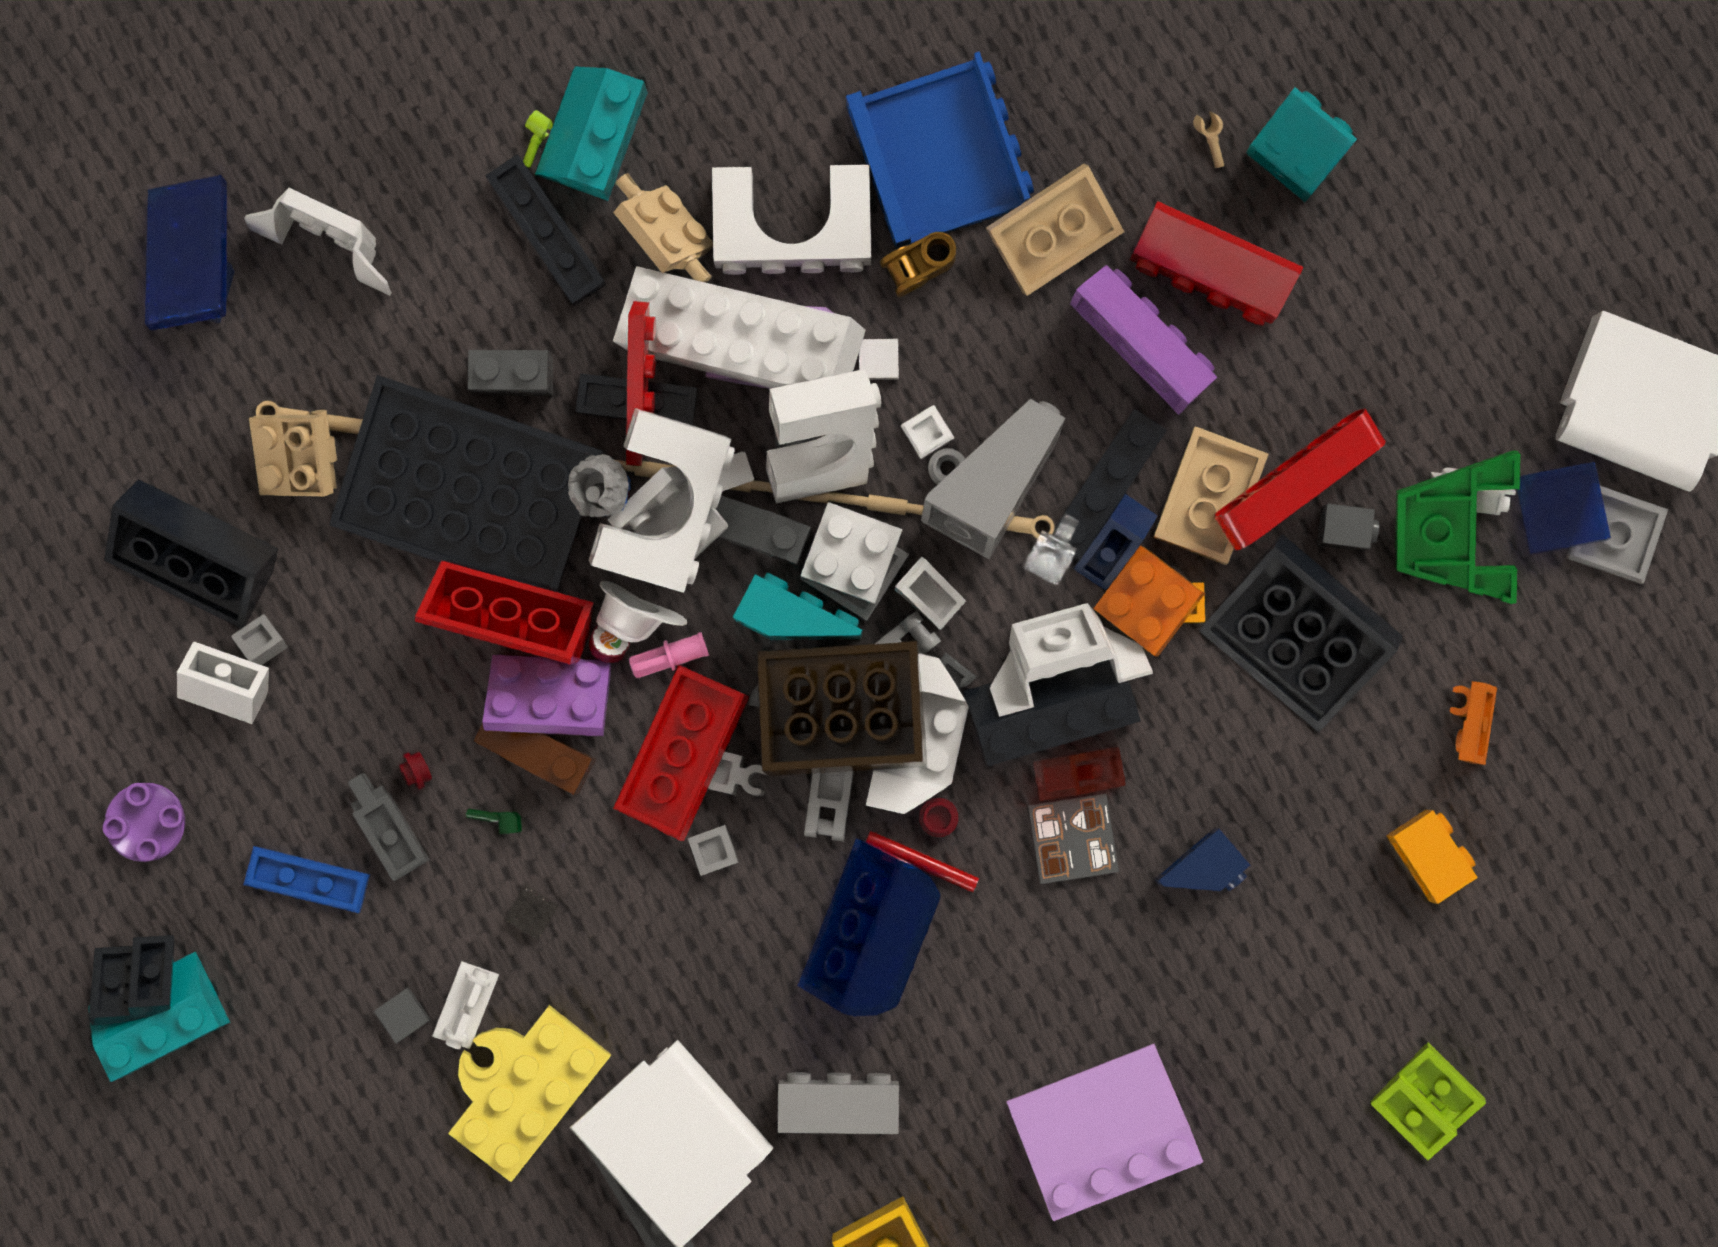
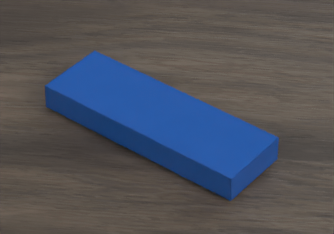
M253 846L244 885L361 913L370 874Z

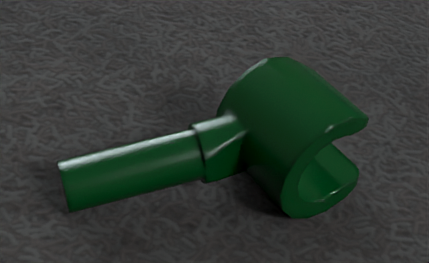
M467 809L466 818L498 822L499 834L522 831L521 816L517 812H487Z

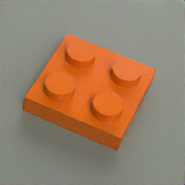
M1139 546L1093 609L1152 655L1158 657L1205 593L1145 547Z

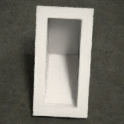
M923 557L915 563L895 586V591L939 630L946 625L966 602Z

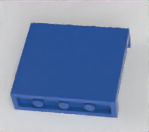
M980 51L974 53L972 61L864 97L861 91L846 96V107L866 165H869V174L896 250L910 245L930 233H949L1009 213L1029 200V194L1034 193L1028 171L1021 172L1017 158L1021 157L1018 140L1015 134L1008 135L1004 123L1009 120L1005 103L1002 98L996 99L991 86L996 84L993 68L989 61L983 63Z

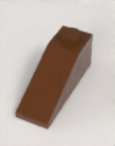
M482 723L474 739V742L573 795L580 793L597 760L546 733L486 731Z

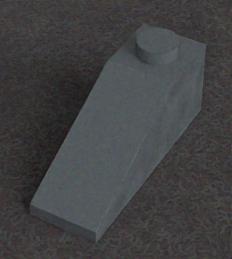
M724 496L720 497L716 510L727 522L728 528L718 538L798 567L811 533L810 526Z

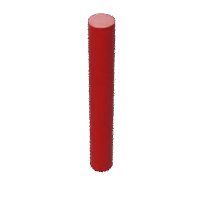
M870 831L864 844L972 893L979 880L978 877Z

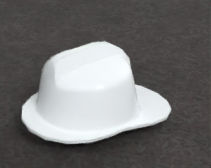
M600 582V587L606 595L596 622L598 626L618 639L626 642L642 641L647 639L662 622L680 626L687 625V620L674 611L642 600L612 582Z

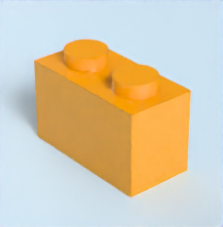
M1424 810L1386 835V837L1429 902L1439 904L1478 878L1472 869L1476 864L1470 853L1463 846L1458 848L1451 838L1450 834L1454 831L1445 816L1440 812L1435 814L1433 810Z

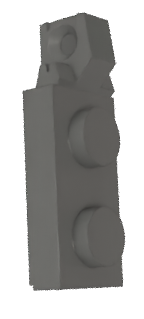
M365 773L359 774L347 782L358 799L351 803L354 810L353 816L393 882L430 860L390 793H387L383 785L374 789Z

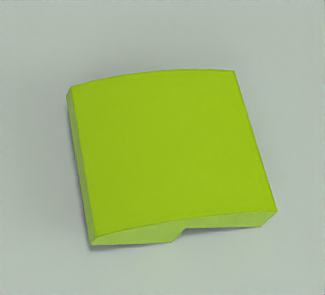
M1429 1042L1371 1100V1105L1427 1160L1431 1159L1457 1136V1129L1486 1104L1485 1098Z

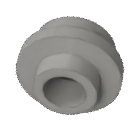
M947 448L937 451L931 457L928 465V472L932 481L938 485L946 477L940 470L942 463L946 461L952 462L956 468L965 460L964 456L954 449Z

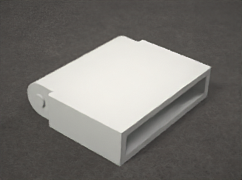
M1601 311L1593 316L1560 400V403L1567 407L1557 430L1556 440L1688 492L1692 491L1703 474L1707 460L1718 456V355L1606 311Z
M677 1040L669 1048L666 1047L656 1056L657 1059L650 1065L645 1061L640 1062L580 1117L570 1129L675 1247H683L752 1182L747 1177V1174L757 1167L774 1147Z

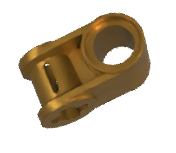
M934 232L910 245L889 253L879 263L882 268L888 269L897 286L895 293L897 297H901L923 286L932 278L948 271L956 260V246L950 235L944 232ZM941 244L946 246L950 252L948 257L940 262L930 259L927 253L933 245ZM900 265L903 266L908 277H905Z

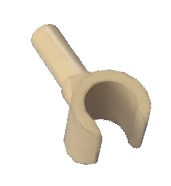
M1210 111L1211 126L1205 129L1203 119L1196 115L1193 125L1198 132L1206 136L1215 168L1223 167L1224 162L1218 142V134L1223 128L1221 118Z

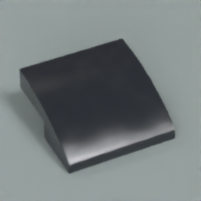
M174 935L133 937L132 946L95 948L89 1009L91 1026L138 1020L171 1009Z

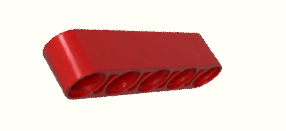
M1365 408L1359 409L1343 418L1215 513L1214 518L1234 550L1245 548L1385 445L1386 440Z

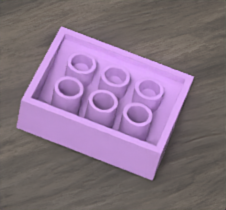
M1154 1044L1006 1101L1053 1221L1203 1163L1190 1126Z

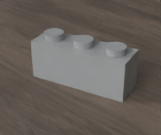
M787 1073V1080H779L778 1133L899 1134V1081H891V1074L885 1073L867 1074V1081L851 1080V1074L828 1073L827 1080H811V1073Z

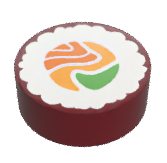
M598 625L594 628L589 639L591 653L595 658L605 663L620 661L630 646V642L618 639Z

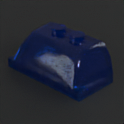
M856 838L798 986L841 1013L854 1017L875 1016L896 1008L913 971L919 951L940 901L941 894L933 880L915 865L867 841Z

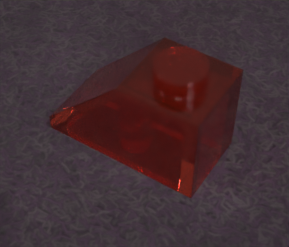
M1119 747L1033 762L1040 801L1076 796L1126 785Z

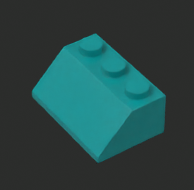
M574 66L535 175L608 201L648 93L644 81L608 68Z
M193 952L173 963L171 1009L150 1017L128 1022L91 1026L90 1023L93 1047L110 1082H113L230 1023V1020L197 953Z

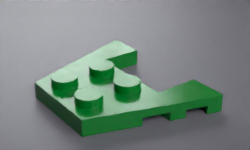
M1509 451L1397 490L1395 527L1396 570L1446 585L1447 583L1461 587L1483 596L1485 594L1499 598L1506 603L1516 604L1517 568L1515 565L1475 566L1477 491L1520 489L1521 454L1519 451Z

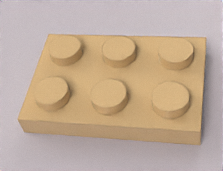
M1082 164L986 227L1020 290L1026 296L1124 233L1091 169L1086 164Z
M1195 426L1192 429L1152 538L1227 565L1234 548L1216 522L1214 515L1222 507L1259 481L1269 454Z

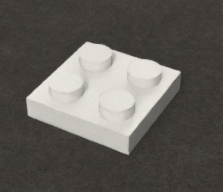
M828 502L802 570L801 578L875 605L902 529Z

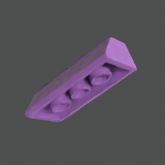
M1106 265L1076 289L1070 305L1179 415L1217 378L1212 372L1215 368L1203 354L1198 352L1195 355L1185 345L1187 339L1177 327L1172 324L1167 327L1157 317L1160 312L1148 298L1142 297L1140 299L1130 289L1132 283L1124 273L1118 269L1112 271Z

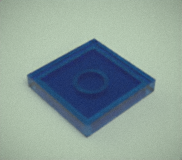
M1595 462L1520 476V489L1516 490L1530 555L1611 539Z

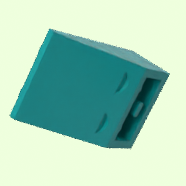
M1295 87L1252 142L1246 154L1303 202H1306L1337 166L1357 138L1352 135V129L1345 121L1338 117L1332 118L1321 109V103L1315 96L1307 91L1300 92Z
M766 573L764 579L754 575L733 616L734 620L739 624L770 640L860 639L863 630L857 627L859 624L857 618L839 609L835 615L823 610V601L807 592L802 591L799 597L788 592V583L770 573Z

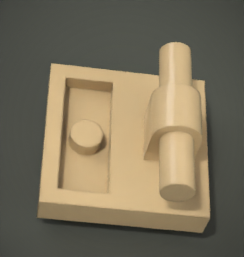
M327 410L312 411L311 415H257L249 418L260 495L324 497L333 493V489L337 488L334 469L337 454L335 439L333 436H330Z

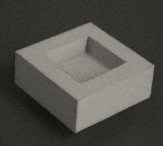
M265 614L231 636L247 660L259 665H263L288 648Z
M726 825L688 838L701 876L739 862Z

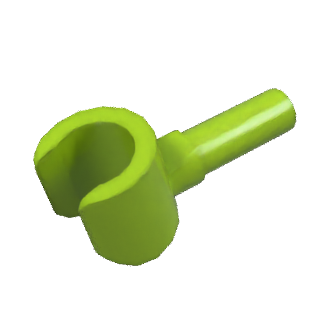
M537 110L529 116L525 127L534 133L523 159V163L528 168H531L542 140H545L549 135L546 132L547 129L551 131L553 126L552 121Z

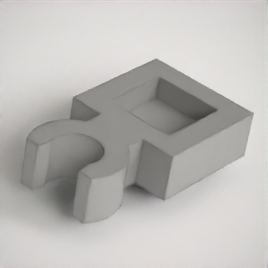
M724 752L708 789L736 796L738 785H741L747 793L754 796H763L765 791L754 788L752 778L756 774H767L762 771V766L751 765L744 769L745 757Z

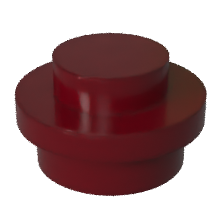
M418 751L412 755L409 752L402 754L404 763L399 764V769L408 786L415 784L418 790L425 788L424 783L431 781L432 776L421 753Z
M933 798L922 806L919 812V822L927 834L933 837H944L955 830L958 824V811L949 800Z

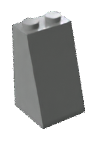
M1032 399L1028 400L928 493L924 500L921 522L990 560L1057 444L1065 417L1061 416L1060 411L1050 403L1044 401L1037 403Z

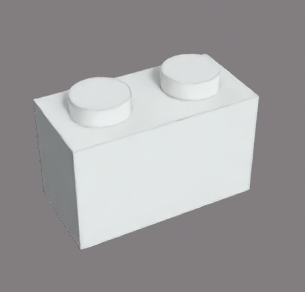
M193 642L177 671V698L253 724L268 693L269 668Z

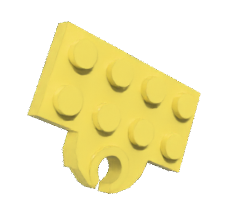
M550 1005L525 1036L512 1029L494 1028L482 1032L473 1038V1042L477 1046L487 1047L493 1052L494 1062L488 1067L477 1066L473 1061L471 1053L465 1050L462 1052L459 1060L458 1076L462 1089L473 1102L448 1134L510 1182L513 1181L611 1056L607 1050Z

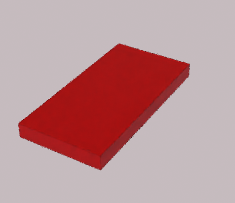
M678 665L613 809L671 837L684 841L750 696Z

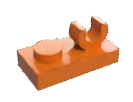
M1472 681L1471 689L1465 686L1453 687V692L1464 694L1467 698V703L1463 708L1450 707L1452 714L1467 717L1464 720L1463 729H1460L1457 733L1455 746L1456 751L1459 753L1458 760L1486 765L1497 687L1487 683Z

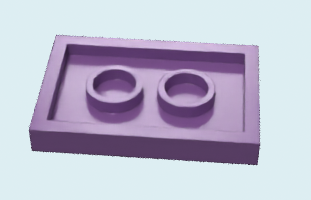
M492 655L482 722L484 730L604 736L611 663H605L600 660L580 659L579 662L567 664L545 657Z

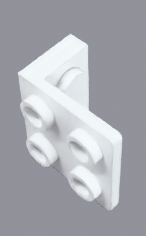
M662 467L627 501L628 503L625 504L624 509L611 516L608 521L613 527L627 531L634 530L635 533L641 535H658L669 531L681 521L689 504V487L683 473L678 467ZM710 507L706 523L711 524L707 542L704 547L698 546L695 558L728 528L727 522L714 508Z

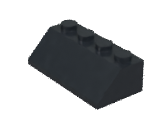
M138 479L113 504L104 561L242 629L251 617L274 571L278 548Z
M1109 660L1096 663L1090 667H1081L1063 672L1051 678H1042L1029 682L1034 707L999 717L990 691L992 683L963 691L985 766H991L1141 722L1129 680L1118 683Z

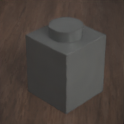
M1336 504L1322 506L1317 546L1361 552L1370 549L1371 543H1376L1379 533V521L1374 520L1375 509Z

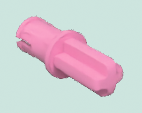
M700 632L697 635L669 644L665 640L663 641V646L632 655L629 658V663L634 676L641 678L668 668H672V671H674L677 665L704 656L707 657L709 653L703 634Z

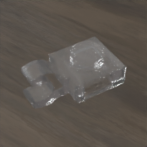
M1065 514L1054 535L1042 530L1023 568L1058 585L1077 551V548L1068 544L1079 521Z

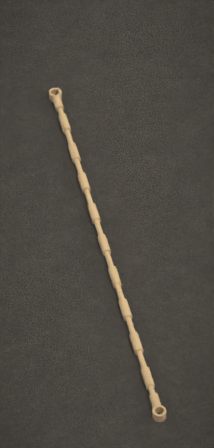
M263 401L256 409V416L263 415V410L269 406L274 407L275 415H310L309 411L282 408L272 401ZM327 415L329 430L351 434L359 433L363 419ZM615 460L620 462L625 471L635 472V476L652 478L662 467H676L674 465L643 461L642 466L626 465V461ZM756 480L729 489L750 493L751 490L773 493L769 482ZM827 492L797 499L824 504L831 501L867 507V510L906 515V513L922 515L924 506L907 503L908 500L870 494L869 497L837 492ZM1041 515L1035 519L1014 516L1006 531L1032 534L1036 539L1045 540L1053 534L1055 527L1054 522L1048 516ZM1038 521H1046L1049 524L1050 530L1047 534L1040 535L1036 532L1035 524Z

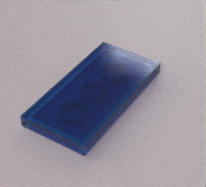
M222 175L148 189L145 324L152 331L225 317L227 259L226 180Z

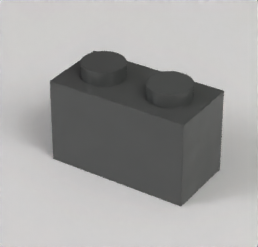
M468 350V390L474 396H553V357L548 350Z

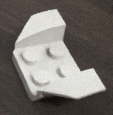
M288 188L276 200L272 209L248 214L244 217L251 231L281 245L294 220L299 222L300 227L315 235L321 236L323 230L326 231L325 234L335 239L334 243L353 252V268L358 281L389 296L392 292L387 280L371 265L376 255L374 250L376 246L375 237L361 221L291 188Z
M1086 603L1012 624L1009 640L1010 652L995 677L990 691L999 717L1034 707L1029 682L1051 678L1063 672L1081 667H1090L1106 660L1110 661L1118 683L1153 674L1143 647L1104 627L1099 616Z
M919 654L926 731L927 767L874 770L866 806L905 814L952 784L969 707L939 658Z

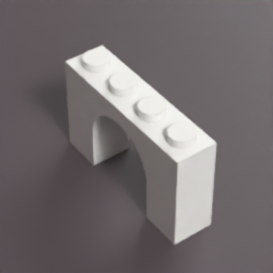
M830 165L831 208L829 218L823 229L816 236L797 244L775 241L768 237L757 225L753 210V173L751 167L712 168L713 257L715 268H723L724 274L746 273V268L762 267V273L766 274L784 273L785 267H801V272L821 273L824 272V266H840L841 272L852 273L863 271V265H871L869 165Z
M866 369L770 389L769 413L779 445L823 436L809 442L767 451L766 471L776 504L867 484L869 468L874 467L871 449L876 448L874 428L879 427L876 408L881 407V396L877 384H870Z
M635 408L624 447L627 450L663 460L678 467L689 487L688 508L681 521L675 527L658 535H641L600 523L588 560L591 566L684 593L686 584L692 585L697 575L699 562L694 561L698 546L704 547L709 536L711 524L706 523L710 507L716 509L720 501L722 486L718 485L721 471L722 469L728 470L733 459L734 447L729 446L731 439L715 432Z

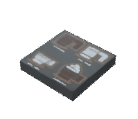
M1106 793L1028 805L1040 884L1119 872Z

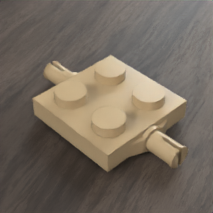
M629 173L621 176L615 184L629 200L622 202L613 213L662 273L672 269H686L694 280L708 282L712 276L697 259L713 248V241L706 234L704 227L696 222L683 206L678 195L672 192L667 185L652 191H644L638 187Z

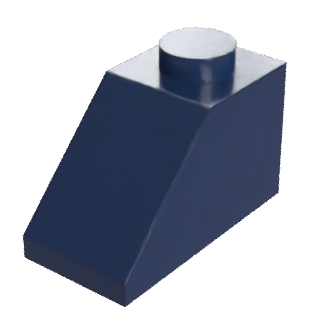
M1125 494L1074 567V570L1106 591L1140 546L1158 515Z
M1213 828L1157 876L1155 880L1164 887L1221 891L1226 887L1228 891H1231L1247 877L1243 871L1250 864L1219 828Z

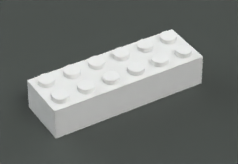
M636 266L613 342L628 351V314L634 301L650 302L649 316L656 317V335L654 341H649V354L655 355L657 360L768 388H777L853 372L866 330L848 316Z

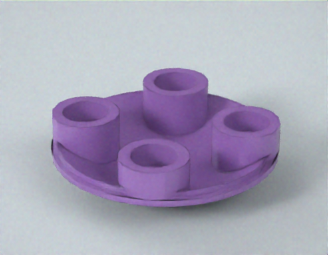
M134 783L120 791L109 804L103 823V832L112 847L122 856L139 862L154 861L169 854L180 842L185 829V813L179 799L169 789L154 783Z

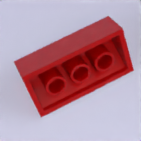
M1157 201L1130 258L1131 261L1137 263L1135 268L1141 273L1151 277H1157V274L1160 273L1171 278V285L1178 290L1192 293L1195 289L1208 295L1206 300L1210 304L1221 309H1228L1229 305L1243 311L1242 317L1261 326L1265 322L1272 324L1277 319L1303 269L1302 266L1159 201Z
M441 560L415 615V622L559 662L573 664L579 662L588 640L594 602Z

